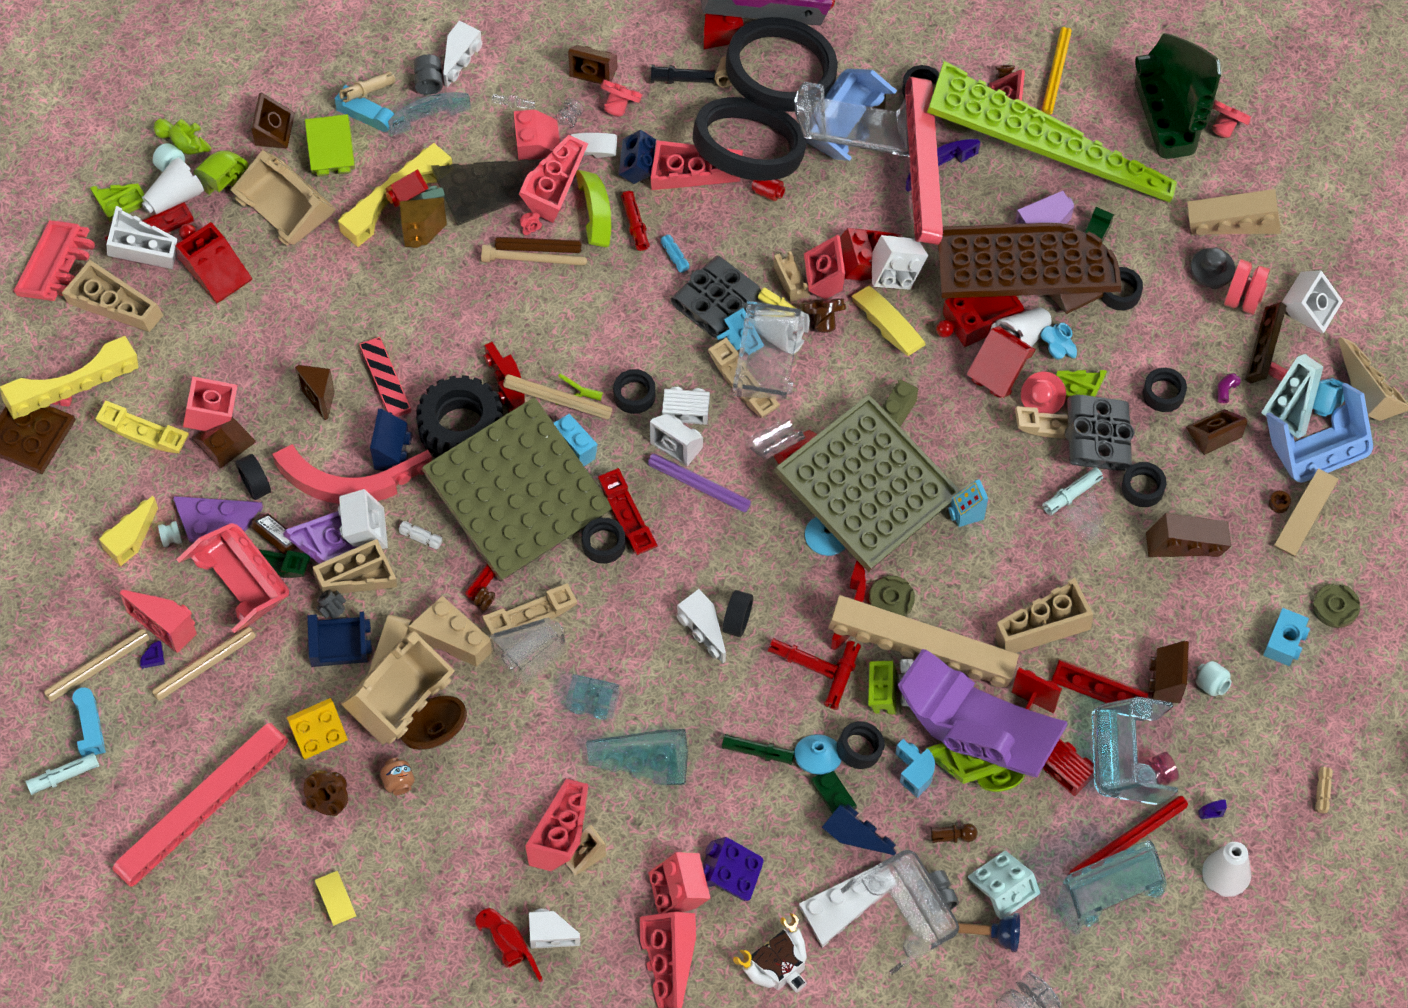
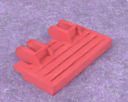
M49 220L14 289L16 295L55 301L57 295L63 296L62 292L67 287L66 285H69L75 278L74 275L67 274L74 261H87L90 257L89 253L82 249L92 250L95 247V243L86 238L90 231L89 228L80 227L75 223Z

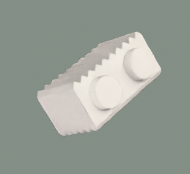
M680 387L664 389L662 415L667 414L672 418L676 417L682 423L707 425L710 392H705V390L700 388L693 389L692 391L683 390Z

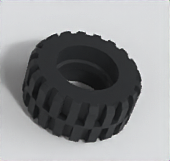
M456 375L449 376L448 380L444 381V379L437 381L436 386L431 385L426 389L427 394H422L419 399L420 404L417 405L416 420L421 443L424 444L426 450L430 453L433 452V457L435 458L503 417L502 403L497 392L492 391V387L488 383L482 384L481 379L474 377L472 380L466 375H462V378H456ZM455 409H469L481 416L480 421L474 427L465 431H452L444 428L439 423L444 415Z

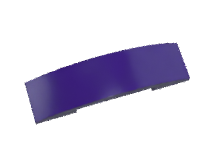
M966 139L951 142L937 148L938 167L955 157L962 163L979 153L980 141L978 139ZM909 173L905 189L907 192L912 190L911 173Z

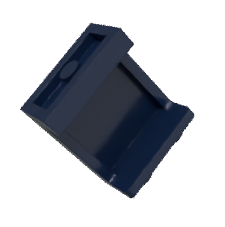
M364 611L359 612V617L318 620L317 614L307 615L311 667L368 663V654H372L371 640H367V633H371L370 619H366Z

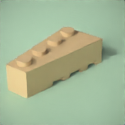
M1275 189L1187 201L1192 235L1281 234Z
M91 260L86 263L62 292L68 304L148 332L164 316L157 303Z
M1073 578L1062 588L1057 587L1052 590L1050 595L1043 599L1038 598L1029 607L1021 608L997 622L995 638L1001 649L1017 653L1091 630L1093 613L1076 579Z

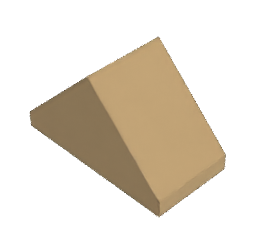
M592 825L584 830L580 845L571 860L566 862L574 875H578L606 857V845Z

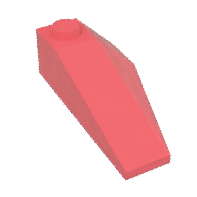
M570 779L564 781L525 845L529 866L553 871L571 860L581 843L589 788L587 783Z
M669 912L640 917V943L642 949H647L650 961L646 965L648 971L653 970L655 982L652 987L658 1008H682L696 941L695 913Z

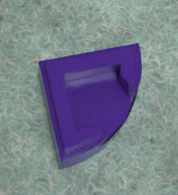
M161 640L152 643L144 655H142L140 660L142 669L165 664Z
M1226 800L1214 801L1201 807L1198 810L1200 819L1223 817L1227 809Z

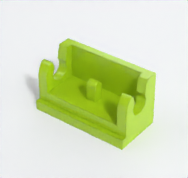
M871 661L869 663L868 705L872 707L873 712L876 714L880 713V709H885L888 714L896 715L897 670L894 662Z

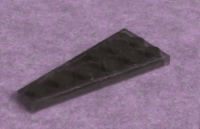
M545 158L541 160L524 159L513 162L493 161L466 165L451 164V166L431 165V169L439 187H443L444 198L457 226L523 200L519 192L526 176Z

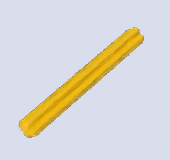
M1062 27L1060 29L1042 106V112L1048 115L1053 114L1071 37V28Z

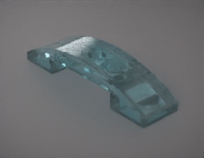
M460 92L440 93L408 104L388 121L390 135L394 136L411 130L410 122L447 109L451 115L471 109L469 94Z

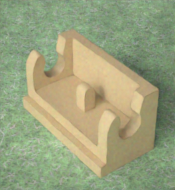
M789 251L788 257L782 259L780 253L774 255V270L789 301L793 302L810 296L808 285L805 283L796 265L792 252Z

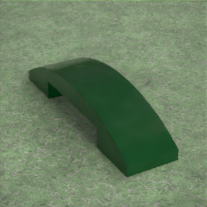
M258 549L281 578L304 577L310 560L309 555L289 550L287 554Z

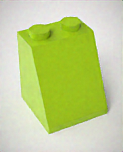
M348 114L305 119L312 174L322 177L330 175L329 172L338 171V174L351 173V169H355L351 123Z

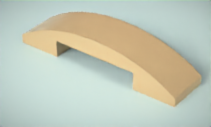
M724 338L708 349L711 358L728 384L760 418H764L780 407V404L767 388L763 389L739 359L740 354L727 338Z
M1016 406L1015 413L1018 429L1042 437L1066 438L1065 429L1068 427V415L1038 413V408Z
M568 583L546 591V596L508 611L502 608L482 616V619L492 638L508 636L531 629L565 613L577 605V600Z

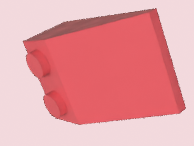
M127 590L120 592L127 613L176 653L197 635L194 627L195 622L191 618L192 613L185 605L181 604L179 606L173 600Z

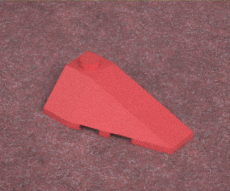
M568 135L526 176L519 195L532 213L537 212L541 218L554 223L588 143Z

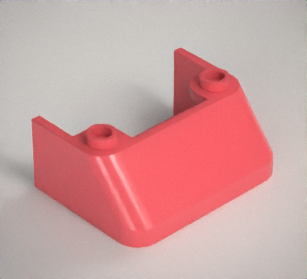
M233 523L199 537L176 559L180 563L192 558L197 567L206 570L213 567L240 601V604L236 607V615L240 622L231 629L234 633L253 624L289 595V589L242 528Z

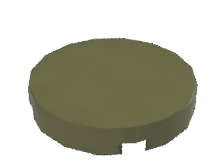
M888 575L882 577V579L875 581L869 590L870 605L902 616L909 614L915 603V592L909 585V582L898 576Z
M1327 584L1316 593L1313 609L1317 618L1325 625L1343 628L1352 624L1358 617L1360 600L1354 590L1346 585Z

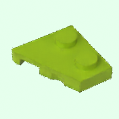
M138 183L125 186L110 185V188L98 189L97 186L90 188L109 222L113 221L116 206L122 208V211L128 214L143 207L142 203L144 201L142 197L145 194Z

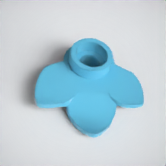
M1060 323L1055 324L1053 327L1046 326L1042 330L1041 338L1049 343L1048 350L1053 358L1060 360L1065 354L1071 358H1076L1077 348L1071 340L1072 330L1067 324Z

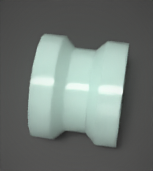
M173 521L167 526L163 524L158 525L163 547H168L171 543H182L177 521Z

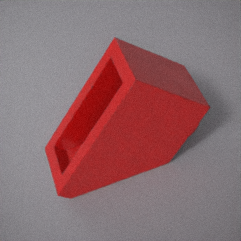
M418 169L385 188L386 197L391 204H394L395 208L400 206L401 201H409L429 189Z

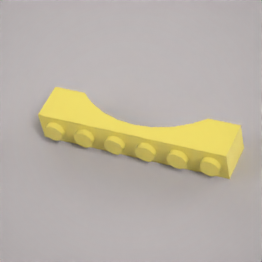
M435 143L428 148H424L416 158L408 161L400 171L392 174L384 184L377 186L369 196L361 199L349 212H345L338 220L340 232L359 247L374 235L379 215L389 203L386 197V187L417 169L426 183H436L453 170L452 158Z
M126 336L104 344L101 351L91 362L71 374L46 380L20 378L0 386L2 400L13 419L26 416L30 412L48 407L52 403L89 390L103 382H109L120 375L131 373L133 370L138 369L137 354Z

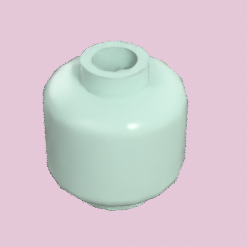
M165 143L155 150L153 164L163 172L171 161L177 157L185 162V155L174 145Z
M1210 661L1206 664H1201L1196 670L1197 686L1211 696L1223 695L1231 686L1230 672L1217 662Z

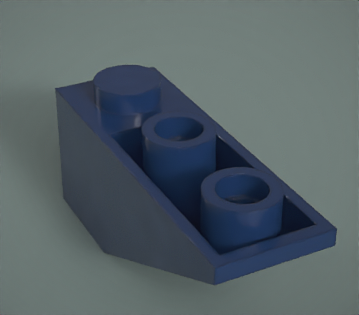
M841 804L822 826L824 830L842 844L890 855L897 853V850L894 849L896 844L887 836L881 838L876 833L877 828L867 819L865 822L861 821L857 817L859 812L849 804L846 806Z

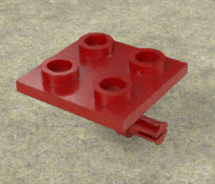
M1019 667L1011 693L1029 701L1025 709L1031 710L1035 704L1054 714L1062 688L1058 687L1053 681H1046L1036 676L1034 672Z

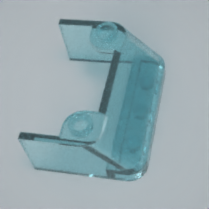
M1135 697L1101 704L1093 710L1094 785L1101 795L1161 805L1178 792V787L1156 784L1154 770L1147 764L1138 763L1136 720L1156 721L1173 708L1172 702Z
M1151 840L1142 842L1075 871L1064 879L1057 902L1075 935L1080 934L1082 925L1088 927L1097 923L1102 911L1144 893L1145 896L1151 895L1152 898L1157 897V899L1162 898L1167 882L1153 842Z

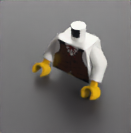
M790 913L792 917L790 924H787L784 917L780 920L781 924L789 929L788 931L783 929L752 955L746 950H740L744 956L743 961L741 962L739 957H734L733 961L737 965H743L744 972L754 984L767 988L774 987L776 990H780L788 983L797 993L807 984L800 976V973L805 969L807 955L804 939L799 927H796L798 918Z

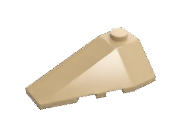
M1340 337L1338 341L1351 385L1364 393L1368 418L1372 417L1381 421L1407 412L1408 403L1395 387L1391 388L1383 381L1386 377L1382 372H1379L1373 366H1369L1372 363L1371 360L1354 342Z

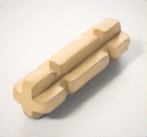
M1320 767L1318 771L1319 781L1317 782L1315 810L1323 814L1328 812L1330 806L1332 769L1328 767Z

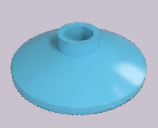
M817 517L808 523L805 529V540L814 552L820 555L832 556L846 549L832 533L824 532L827 528Z
M825 735L807 736L800 740L795 748L797 764L803 770L812 774L830 773L842 761L837 752V742Z

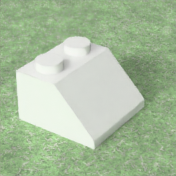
M1319 270L1300 272L1282 302L1287 306L1286 311L1292 319L1320 333H1324L1343 300L1323 272Z
M664 414L650 421V444L685 466H688L703 448V436L696 429H690L683 425L682 421L678 418H672Z
M365 489L339 496L340 506H338V513L342 522V526H340L342 538L356 547L378 539L382 549L388 548L384 507Z

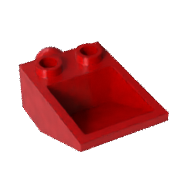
M212 222L198 231L191 224H184L180 227L179 235L183 240L175 245L177 258L216 304L252 280L251 275L226 238Z
M1017 296L949 298L944 301L942 313L946 320H942L937 324L936 332L940 337L947 338L954 331L965 348L986 338L992 325L997 320L1021 313L1024 310V306Z

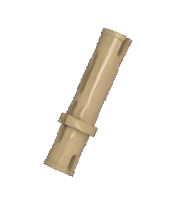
M388 71L363 82L357 81L353 86L341 89L339 92L340 98L345 103L355 98H364L368 93L393 85L395 77L394 75L389 76L392 72Z

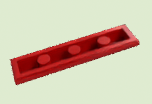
M1059 659L1051 680L1058 685L1138 716L1141 715L1149 694L1146 691L1063 659Z

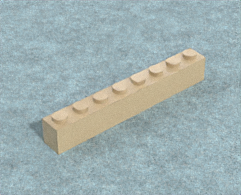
M839 595L835 603L828 629L833 630L838 635H849L863 643L871 642L877 644L881 649H892L909 658H917L922 649L928 650L948 667L961 671L972 679L988 681L996 687H1008L1013 679L1019 654Z

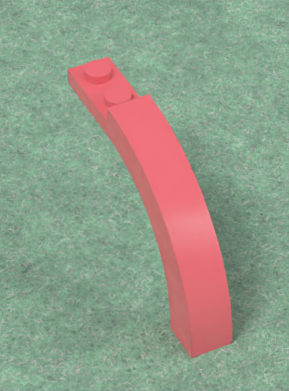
M293 444L272 454L274 463L280 473L297 489L316 499L340 504L339 496L365 489L377 501L392 497L397 494L396 485H404L411 478L419 474L424 475V472L421 470L422 467L433 460L430 452L426 450L381 473L366 477L348 478L334 476L313 467L303 459Z

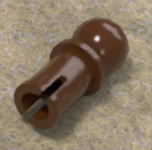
M969 823L963 824L960 829H957L956 824H953L951 827H931L932 843L952 841L957 843V838H961L964 842H972L978 835L977 828Z

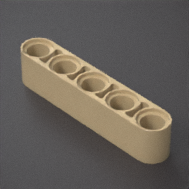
M388 615L369 672L395 644L410 634L408 626L413 623L412 620Z

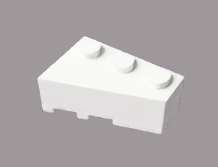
M116 206L106 244L107 256L173 269L176 258L175 245L177 244V238L155 226L142 222L137 216L133 217L122 211V208Z

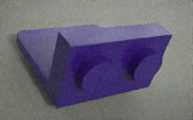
M728 837L711 841L705 850L706 857L702 864L707 886L712 887L716 885L743 901L750 900L764 863L763 858Z

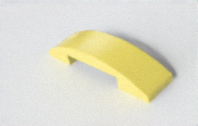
M106 400L96 417L98 423L113 432L137 443L165 452L180 453L189 436L188 432L167 425L165 428L129 414L126 408Z

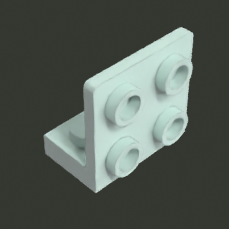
M1003 851L968 875L969 881L991 899L995 913L1000 919L1009 916L1041 894L1034 873L1007 851Z

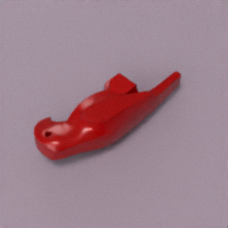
M492 908L480 911L475 919L476 927L479 931H482V928L490 930L494 944L503 954L502 963L505 967L510 968L526 958L538 981L542 982L543 978L518 928Z

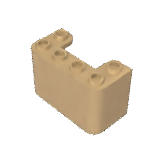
M413 631L389 650L341 705L382 745L386 742L390 745L396 738L399 739L408 730L406 726L414 719L411 715L415 711L419 712L428 703L425 699L429 695H435L440 689L443 690L451 682L449 677L455 670Z

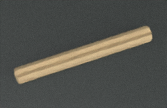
M508 374L504 379L503 386L572 409L604 419H609L612 413V407L519 377Z
M250 627L244 628L153 688V695L158 701L167 697L255 638L254 631Z
M143 628L139 629L45 689V696L50 702L56 700L147 642L149 635Z

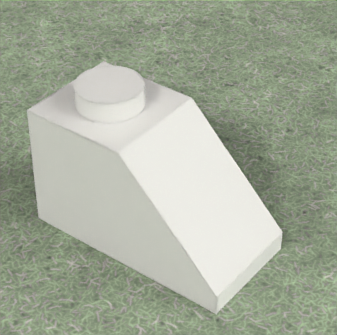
M537 909L534 912H529L531 949L581 946L580 933L556 912L549 911L548 909Z

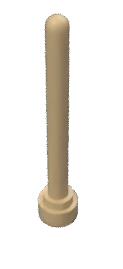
M482 245L481 262L490 263L495 261V259L582 266L587 263V259L580 256L496 250L492 245Z

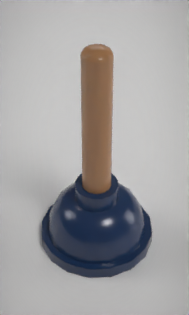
M1019 913L1003 917L999 924L993 923L992 926L940 922L938 926L939 931L990 935L991 938L998 939L1002 947L1011 949V952L1016 953L1018 950L1020 938Z

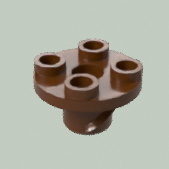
M820 299L803 303V307H801L804 313L814 314L815 331L828 333L836 329L835 312L845 310L846 304L844 299H832L830 302L824 303Z
M322 770L311 773L305 779L303 785L307 807L324 815L337 816L348 803L347 781L345 777L338 772L330 773Z

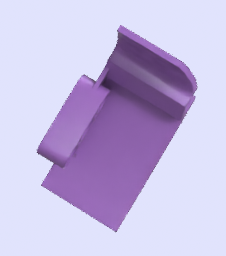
M922 649L899 682L898 687L907 704L930 735L942 741L953 752L977 757L1006 769L1037 778L1066 729L1067 721L1030 711L973 687L975 682L963 672L948 667L931 652Z

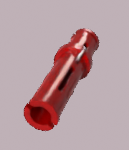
M625 191L620 197L629 222L630 235L633 236L638 251L647 250L650 247L646 236L647 228L642 222L634 192Z
M776 638L772 639L771 647L769 646L768 652L787 659L786 662L797 663L832 680L836 674L835 671L838 669V665L822 660L798 649L796 645L790 646Z
M847 641L843 656L837 662L838 669L824 702L826 707H829V704H831L830 708L834 710L839 708V703L851 671H854L856 667L855 661L861 645L857 643L855 647V641Z

